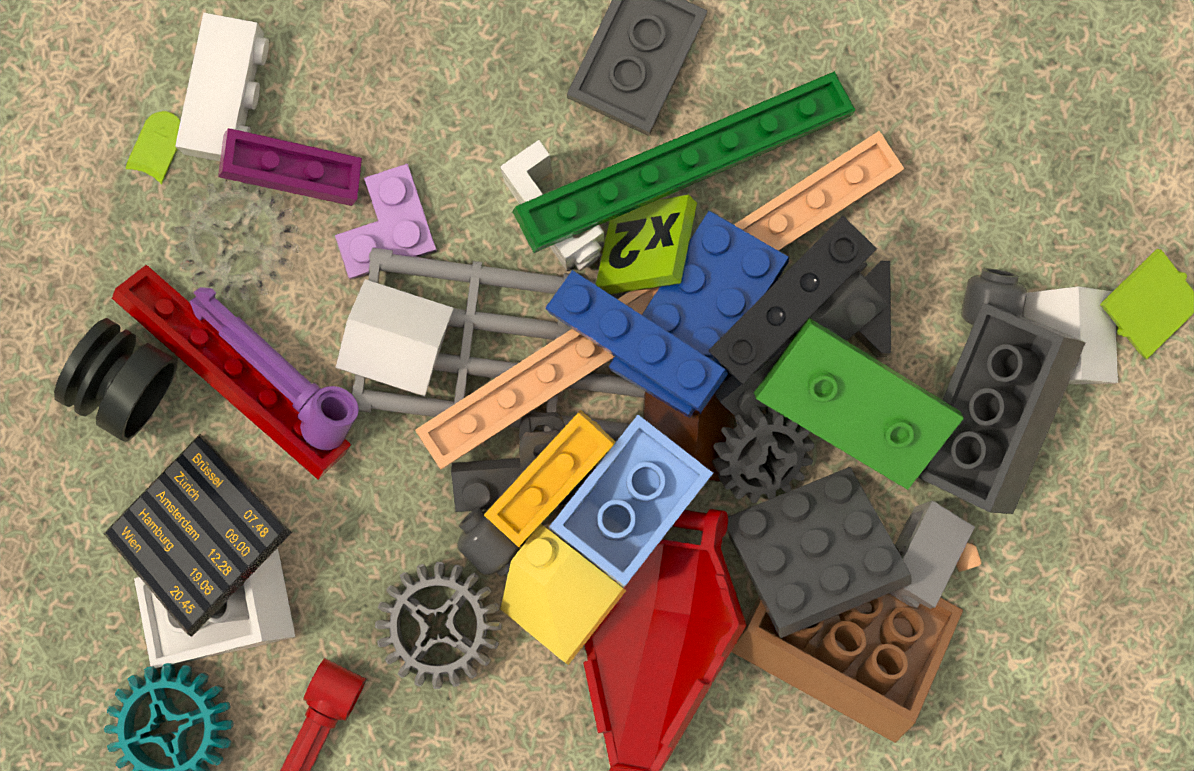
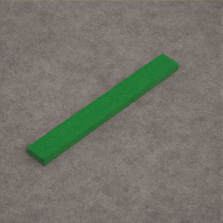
M834 71L515 206L512 212L533 253H536L597 225H601L852 116L856 110Z

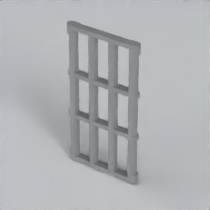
M372 247L369 253V281L378 283L380 271L470 283L466 310L454 308L448 325L464 328L461 354L439 353L434 371L458 374L454 401L365 390V377L355 375L352 395L356 399L359 411L371 413L372 409L436 417L464 399L467 375L496 378L518 364L515 362L470 357L473 329L551 340L557 339L572 329L560 320L554 322L476 311L479 284L556 294L569 274L564 273L563 277L486 267L482 266V262L473 261L471 265L393 254V250ZM628 292L615 293L610 295H612L616 299H619ZM590 373L568 387L644 398L645 393L644 390L621 376ZM558 395L547 401L546 413L556 412ZM531 411V412L528 413V414L543 413V412ZM561 415L565 426L573 418V416ZM522 418L508 427L519 428ZM592 419L616 441L630 425L627 423ZM545 425L537 426L534 429L543 432L551 431Z

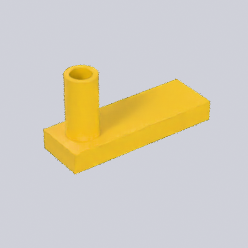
M580 410L489 508L484 516L519 547L609 451L616 441L597 422Z

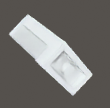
M540 140L500 166L504 183L519 204L543 195L535 183L552 172L550 154ZM597 225L579 238H568L550 246V248L566 271L575 265L579 271H582L602 256L599 251L604 246V231Z

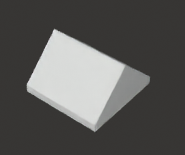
M365 279L347 319L336 368L425 397L454 308Z
M1070 287L1027 293L1022 317L1086 342L1069 384L1118 383L1116 324L1100 305L1113 291Z

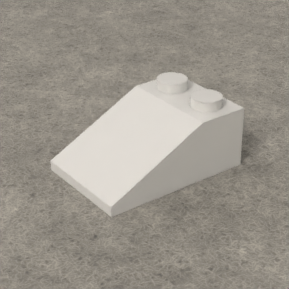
M278 546L193 634L189 629L186 630L142 576L134 578L150 666H154L156 669L162 668L165 663L175 665L295 637Z

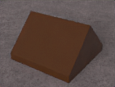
M645 392L642 418L709 469L713 474L708 481L721 482L718 478L719 473L712 463V460L720 456L713 447L714 443L726 441L727 438L721 430L723 427L734 429L735 415L720 403L715 393L701 413L695 410L692 416L688 418Z

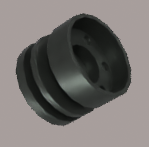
M104 318L98 321L84 335L70 354L58 377L54 390V399L67 407L74 405V412L84 417L99 407L96 415V425L121 441L127 442L145 426L166 394L177 369V360L149 343L139 347L133 353L136 345V335L128 330L120 332V325L108 318Z

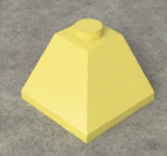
M540 524L511 560L500 610L569 665L626 590L548 528Z

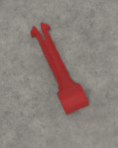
M326 658L322 660L303 698L309 705L305 713L306 718L280 771L312 770L331 729L335 728L338 720L346 721L365 686L366 678Z

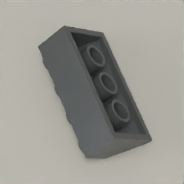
M983 302L943 397V401L961 411L964 419L918 478L990 513L1013 514L1086 342L1044 324Z

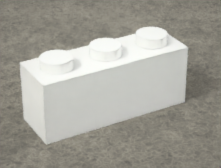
M203 13L175 145L184 155L220 161L223 134L228 128L251 133L250 127L245 126L248 109L255 110L259 99L260 84L254 82L258 65H265L269 50L268 38H263L264 32L257 22Z

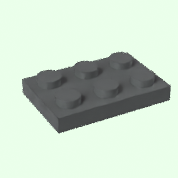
M612 0L567 92V98L650 136L707 17L708 11L686 0Z

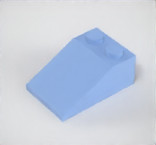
M637 415L549 528L554 534L624 588L713 473L641 416Z

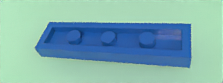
M573 270L545 308L549 314L700 413L728 375L725 368Z

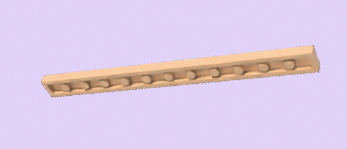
M878 131L734 225L780 251L902 172L904 167L881 132ZM659 287L630 291L618 300L642 315ZM571 329L415 429V432L439 469L442 470L612 360L615 356L574 329Z

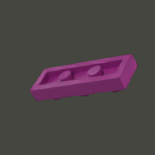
M228 128L223 134L218 177L352 206L358 198L362 158Z

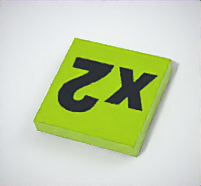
M689 194L656 200L610 220L595 285L609 294L681 283L697 202Z

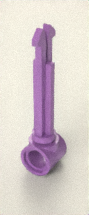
M200 287L194 291L196 297L190 301L195 316L200 321L203 318L206 319L219 331V335L293 403V407L299 412L298 418L301 420L300 429L304 439L311 446L321 450H332L339 447L358 416L359 408L353 395L340 387L328 386L321 389L316 383L311 384L239 316L235 317L215 298L216 292L212 288Z

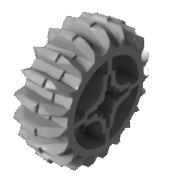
M436 562L434 577H429L428 569L424 564L418 565L417 574L420 580L415 582L410 574L407 572L402 573L400 579L406 586V589L402 592L394 585H390L387 588L389 595L397 599L395 604L380 602L378 605L379 610L391 613L390 620H378L375 622V628H389L390 630L389 637H384L377 641L378 646L386 647L393 644L396 650L389 654L385 661L387 664H392L401 657L405 664L399 669L398 675L402 678L406 677L412 668L418 670L414 682L417 686L424 684L427 673L433 674L432 684L434 689L442 688L443 674L449 675V680L453 687L459 686L461 678L458 670L463 668L466 675L473 679L478 673L471 661L476 659L485 666L491 661L489 656L481 651L483 645L491 649H497L499 646V641L487 637L488 630L497 631L502 629L501 622H488L487 614L500 610L499 604L493 603L484 607L482 599L492 593L491 588L486 586L476 593L472 589L479 580V576L476 573H472L465 583L461 582L459 579L462 575L463 567L460 565L453 567L450 577H445V565L443 562ZM431 586H446L456 590L451 598L437 609L430 608L413 597L419 591ZM466 600L472 605L477 620V632L474 642L460 631L456 623L457 614ZM453 605L445 625L458 640L451 635H447L444 638L442 633H439L438 638H430L425 645L424 642L430 635L429 631L432 625L427 621L428 618L420 613V610L427 616L434 613L435 617H439L440 612L446 613ZM404 609L411 613V616L419 622L421 628L420 636L412 650L406 645L401 631V619ZM438 642H445L454 648H458L465 654L459 660L447 664H433L422 660L426 653Z

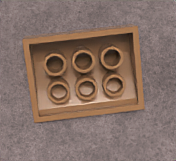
M888 593L780 638L760 597H758L745 621L746 627L731 652L896 743L916 723L963 610L941 597L935 608L930 609L922 604H919L918 608H914Z

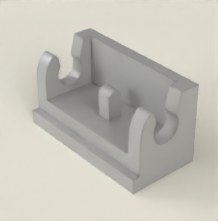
M933 500L916 506L895 544L911 573L912 584L889 594L914 608H918L919 604L930 609L935 608L975 527Z

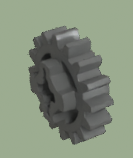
M757 406L752 407L751 417L746 420L743 416L737 414L735 416L737 426L734 429L723 427L721 430L727 438L726 441L714 443L713 448L720 456L712 460L713 466L719 473L718 478L726 490L730 489L737 499L740 500L747 495L752 503H757L761 494H765L768 499L774 498L776 490L780 488L786 493L791 491L789 482L792 479L803 481L805 476L800 471L801 466L812 465L813 460L807 452L815 448L813 441L808 436L810 431L770 407L767 409L766 414H762Z

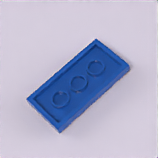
M708 211L689 241L681 283L660 286L642 315L723 367L708 350L777 282L789 263V257L713 212ZM614 357L609 365L612 372L686 417L690 418L695 411L694 408L618 358Z

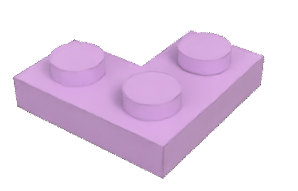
M408 164L365 177L364 179L378 221L335 235L350 280L369 274V253L372 247L393 250V254L411 257H421L437 251Z

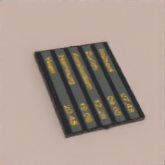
M199 434L103 534L185 633L192 637L244 585V582L287 539L292 531L202 434Z

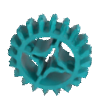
M171 663L163 664L161 677L154 666L144 669L145 682L138 675L130 676L128 683L133 693L123 688L117 689L115 692V696L124 706L112 705L107 709V713L110 716L118 718V723L109 724L104 727L105 733L118 734V741L107 745L108 751L115 752L122 749L124 756L117 760L116 766L121 769L132 763L134 765L132 771H210L205 761L216 766L220 765L223 757L214 750V747L228 748L231 745V740L218 735L219 730H228L234 726L232 720L219 721L218 713L225 712L231 708L230 703L222 702L215 706L212 700L220 695L222 688L216 685L207 691L203 690L202 688L209 679V675L205 672L200 673L191 682L193 672L190 665L182 666L177 677L174 664ZM164 688L176 689L187 694L195 701L199 709L189 712L180 711L175 707L172 698H167ZM150 694L153 703L149 704L151 711L150 722L146 727L134 732V719L141 702ZM164 715L168 721L189 719L188 723L178 726V730L172 732L176 735L174 739L170 733L149 734L150 731L160 728L159 724L166 722L162 719ZM204 722V737L201 746L196 754L188 760L185 751L189 749L186 741L187 733L194 725ZM148 742L157 743L163 748L166 757H172L174 765H166L154 761L142 751L139 745Z

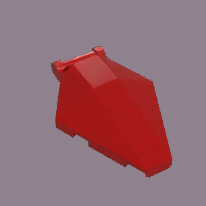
M710 509L707 513L684 510L672 527L703 531L701 545L662 539L624 587L626 592L584 644L588 661L583 662L597 731L604 734L610 763L609 771L663 770L746 627V622L721 550L722 538L725 536L728 527V514L726 511Z

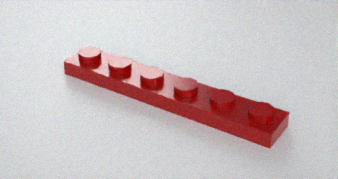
M148 265L142 267L115 288L111 299L316 479L319 480L347 453L352 444L344 439L339 447L332 450H321L311 446L302 436L300 429L301 420L298 418L299 412L293 407V403L219 335V331L206 319L203 318L200 321L195 316L190 302Z

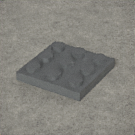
M851 467L728 516L727 534L780 638L912 584L910 571Z

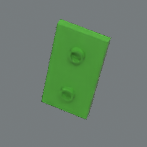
M808 318L754 391L755 398L907 490L964 419L961 411L810 318Z

